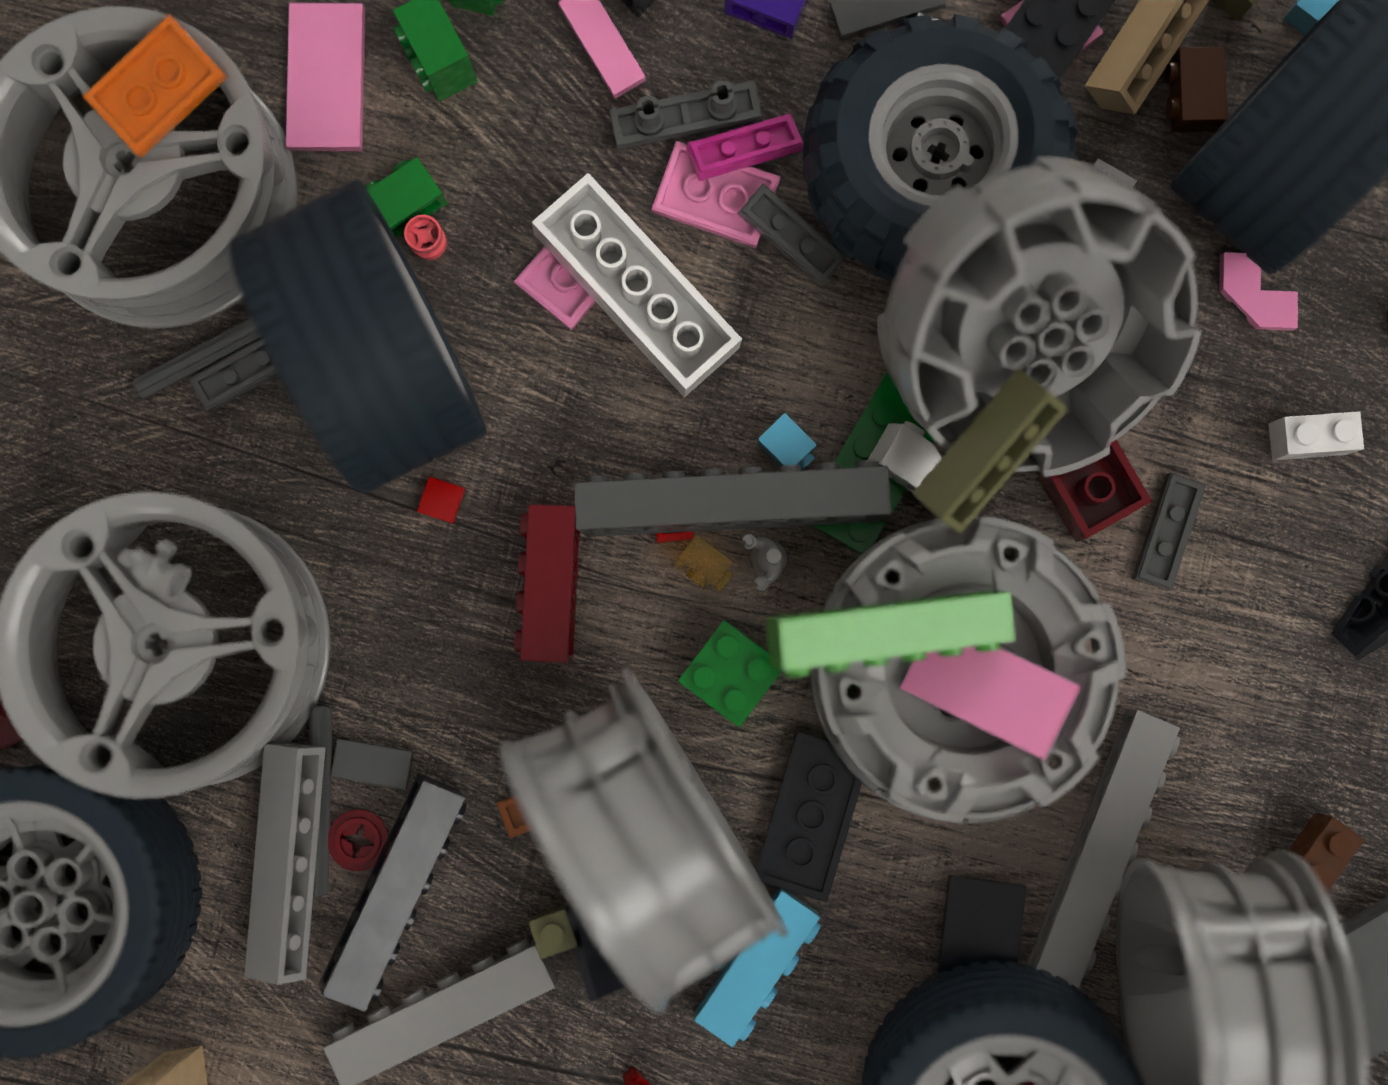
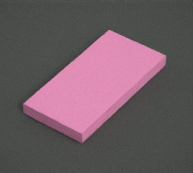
M289 3L286 148L288 150L362 151L365 7L363 3Z
M975 646L964 647L963 654L956 656H939L938 651L926 652V659L912 662L900 689L1044 761L1081 689L1079 685L1001 648L994 651H976Z

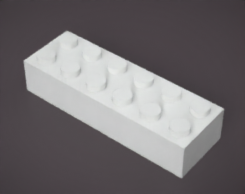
M589 173L532 221L533 232L536 238L684 398L739 349L742 338Z

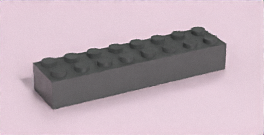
M874 460L856 462V468L840 469V463L817 464V470L801 471V465L778 466V472L762 473L761 467L739 468V474L724 475L722 469L701 470L700 476L685 477V472L668 471L663 472L660 479H648L644 473L624 474L622 481H610L608 476L593 475L586 476L585 483H575L576 530L587 537L888 522L891 514L888 466L879 467V461Z

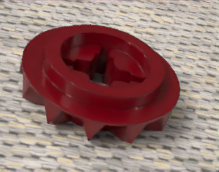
M351 810L339 816L332 824L328 833L329 852L334 861L347 870L365 871L374 867L388 838L389 830L386 828L381 817L368 810ZM364 825V837L369 839L370 842H374V844L361 846L360 851L355 856V842L350 841V838H346L344 835H355Z

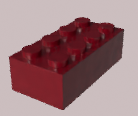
M529 504L528 514L522 513L521 537L527 539L526 552H520L518 571L519 575L525 577L524 591L518 590L516 611L517 614L523 615L522 629H516L514 651L515 653H521L520 661L573 663L580 532L576 530L575 506Z

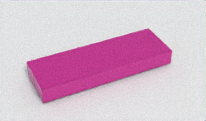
M789 113L687 143L686 150L698 180L701 181L801 152L803 150V141L793 117Z

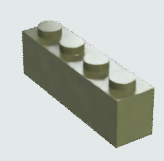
M1018 368L1011 378L1004 382L999 392L988 405L976 415L974 421L960 438L949 447L947 453L931 472L925 475L920 485L912 494L939 519L961 534L1068 408L1051 392Z

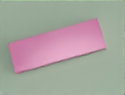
M561 0L558 2L561 12L614 99L646 81V76L600 0Z

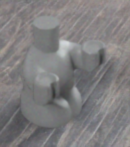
M746 534L742 537V541H745V549H752L750 561L753 565L754 573L758 576L755 578L754 584H757L756 590L762 592L767 589L768 584L779 578L787 566L788 556L781 544L767 537H755L752 534Z
M166 539L157 543L155 548L156 556H151L141 548L132 551L124 549L117 560L118 563L130 569L131 575L143 589L153 590L161 600L168 604L174 602L182 594L192 573L191 568L182 564L173 566L169 563L178 548Z

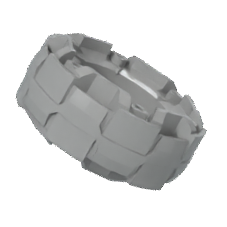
M1037 157L1033 165L1003 172L980 182L969 190L958 185L940 198L917 221L903 240L908 247V251L903 257L891 284L885 313L877 317L880 352L890 378L915 420L946 452L974 421L976 415L988 405L999 392L1004 382L1010 379L1018 368L1060 400L1068 410L1014 471L1039 470L1044 477L1060 475L1079 469L1109 455L1110 444L1136 425L1154 407L1161 396H1173L1193 361L1202 333L1195 325L1197 285L1191 261L1196 256L1182 233L1147 197L1130 185L1115 179L1104 170L1089 163L1060 157Z
M975 517L961 534L941 519L936 518L913 524L880 540L858 557L835 584L822 611L987 590L1011 592L1015 641L1001 642L1000 648L1081 687L1047 755L1048 757L1054 753L1058 758L1057 764L1053 768H1049L1046 763L1047 757L1044 761L952 714L944 716L938 707L900 689L913 661H901V656L887 658L888 664L882 666L867 667L863 666V661L849 663V669L844 671L826 672L824 671V666L810 668L813 700L818 718L827 738L847 768L878 796L899 808L934 820L955 823L999 821L1023 814L1034 806L1044 807L1055 801L1074 787L1099 759L1096 750L1104 741L1113 719L1118 700V680L1126 677L1123 641L1111 605L1102 604L1098 596L1099 593L1093 583L1065 552L1053 546L1054 540L1021 524L998 518ZM1005 548H1011L1015 552V558L1012 562H1008L1004 558L1003 552ZM888 570H892L897 574V581L892 585L885 581L884 576ZM1089 638L1092 653H1088L1084 648V643ZM851 684L854 694L853 700L849 699L846 695V689ZM931 777H937L940 782L938 789L935 791L927 789V781Z

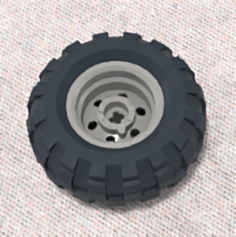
M931 14L903 19L900 21V26L897 29L889 32L885 28L882 30L878 29L854 44L852 53L844 61L839 60L834 63L820 83L818 95L813 106L808 111L803 137V173L805 174L808 189V199L817 221L824 223L831 233L832 242L850 260L854 261L857 258L874 270L873 275L893 282L897 269L908 251V247L903 240L925 212L953 189L951 184L959 185L969 190L980 182L1003 172L1033 165L1037 157L1079 159L1075 152V139L1078 129L1074 111L1070 102L1066 103L1065 98H1062L1060 94L1061 81L1045 59H1042V57L1035 59L1025 50L1027 46L1026 41L1005 28L997 32L979 25L980 18L954 14L952 20H932ZM951 117H958L963 121V125L960 126L949 119ZM915 118H921L925 121L918 129L913 128L910 124ZM980 148L983 152V157L981 159H974L970 153ZM894 153L905 160L897 162L893 159L892 155ZM934 156L942 158L939 164L933 163L931 159L933 160ZM923 180L927 183V190L924 193L913 189L922 184Z

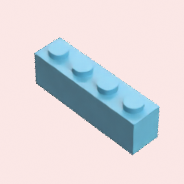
M778 887L771 899L780 913L789 934L782 937L777 931H774L766 936V940L758 941L731 958L694 1012L695 1022L732 1048L738 1039L744 1042L748 1038L756 1024V1021L752 1018L760 1006L766 1009L770 1005L778 991L774 987L782 974L787 977L793 971L799 960V956L796 955L803 942L810 944L821 927L817 923L820 918L818 911L783 888Z

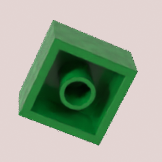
M411 0L393 10L398 24L393 26V29L426 93L434 91L438 101L441 102L478 83L469 56L439 0Z
M723 620L678 682L740 728L782 671L770 667L769 653Z

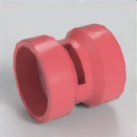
M417 215L406 224L404 238L417 257L423 260H434L445 252L447 238L438 221L433 217Z

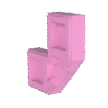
M1224 252L1220 255L1219 292L1240 309L1246 316V320L1256 330L1294 331L1298 328V291L1261 290V268L1247 257V253Z

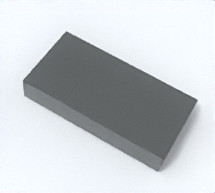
M339 738L337 739L330 777L406 790L408 789L414 751Z

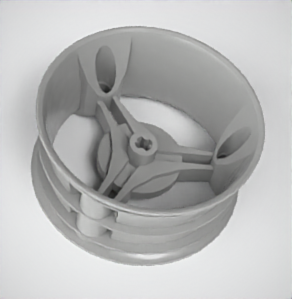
M123 6L82 10L62 16L33 31L12 47L0 60V251L17 268L33 279L52 289L65 293L83 308L116 323L156 329L185 326L209 319L244 299L230 260L229 243L231 239L257 226L262 227L263 223L278 216H284L286 212L295 209L297 206V174L292 151L286 148V135L272 111L250 89L242 73L224 50L193 26L175 18L228 76L219 86L228 98L231 107L225 112L219 130L209 132L175 131L173 128L143 158L138 157L95 109L83 116L72 99L81 92L84 95L91 88V85L98 82L168 15L143 8ZM63 109L72 126V131L67 138L64 148L63 168L66 181L78 199L63 241L40 244L32 222L30 209L31 172L36 153L45 133ZM210 149H219L220 152L215 154L185 157L184 153ZM239 151H244L242 154L235 155ZM131 164L134 167L132 170L129 168ZM222 170H230L240 180L232 207L220 227L202 247L181 262L162 271L133 278H117L108 267L102 264L106 251L126 221L146 218L160 211L173 199L181 186L182 180ZM98 215H100V217H99V219H98V221H97V223H96V225H95V227H94V229H93V232H92V234H91V236H90V238H89V240H88V242H87V244H86V247H85V249H84V251H83L82 249H83V247H84V245H85V243H86V241H87V239H88V237H89V234H90V232H91V230H92V228H93V226H94V224H95V222H96V219H97Z
M159 492L129 493L99 500L74 511L53 525L29 548L16 566L0 600V697L11 722L30 749L48 766L69 780L100 793L129 798H158L181 794L203 786L223 783L256 770L263 764L264 746L267 743H290L302 730L310 718V708L316 706L319 701L328 673L331 651L328 613L319 586L303 559L281 536L267 526L250 517L217 508L190 497ZM172 522L191 525L217 536L233 547L254 569L263 583L267 594L259 601L253 617L212 618L208 609L200 600L185 590L174 602L168 604L161 600L153 590L143 589L131 575L130 571L118 563L117 555L134 542L147 525ZM104 565L124 592L118 597L98 570ZM80 574L85 578L103 613L94 634L93 652L96 666L104 681L109 685L98 723L92 734H89L81 725L68 702L60 678L57 653L58 632L63 609L69 593ZM278 620L284 630L281 639L274 642L268 635V628L274 621ZM252 626L251 633L254 641L218 645L217 630ZM167 640L168 648L158 650V641ZM256 649L263 660L274 667L267 693L254 716L233 739L212 754L182 766L165 768L152 755L133 743L154 706L179 701L196 691L209 676L217 658ZM127 700L133 701L119 734H112Z
M626 666L621 670L624 678L621 692L613 683L608 686L613 698L612 700L581 717L574 711L569 710L565 713L566 724L535 736H526L516 742L506 740L500 744V755L514 794L537 841L584 922L612 964L636 995L653 1012L662 1014L667 1011L668 1001L671 997L678 995L681 989L713 969L723 967L726 961L758 941L766 940V936L772 932L777 931L782 937L789 933L768 891L692 763L639 681Z
M1276 851L1270 853L1264 859L1250 863L1242 874H1232L1225 866L1215 862L1202 865L1197 872L1173 869L1166 865L1157 866L1148 859L1134 860L1128 866L1120 888L1116 918V962L1120 988V1015L1124 1045L1145 1085H1367L1363 1021L1349 953L1328 896L1314 872L1300 857L1291 852Z

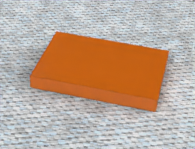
M169 14L90 88L83 97L138 157L143 158L225 81L228 76L178 21Z

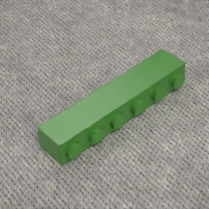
M998 590L766 618L770 667L785 671L786 677L810 675V668L824 666V671L826 672L844 671L849 669V663L863 661V666L867 667L882 666L888 664L887 658L901 656V661H919L926 659V652L938 651L939 656H956L963 654L964 647L975 646L976 651H994L1000 649L1001 642L1015 641L1011 592Z

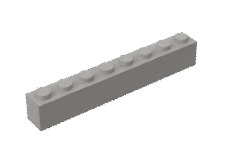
M1126 710L1026 965L1034 966L1035 970L1038 971L1043 969L1051 972L1053 977L1059 976L1066 980L1070 986L1074 985L1082 991L1080 984L1084 973L1090 972L1096 959L1094 948L1098 937H1102L1109 927L1110 915H1108L1112 901H1116L1119 898L1127 864L1130 865L1137 855L1138 844L1135 842L1141 829L1146 828L1151 819V801L1154 794L1159 793L1165 783L1166 773L1163 771L1167 760L1175 755L1179 747L1180 737L1177 735L1180 727L1139 710Z

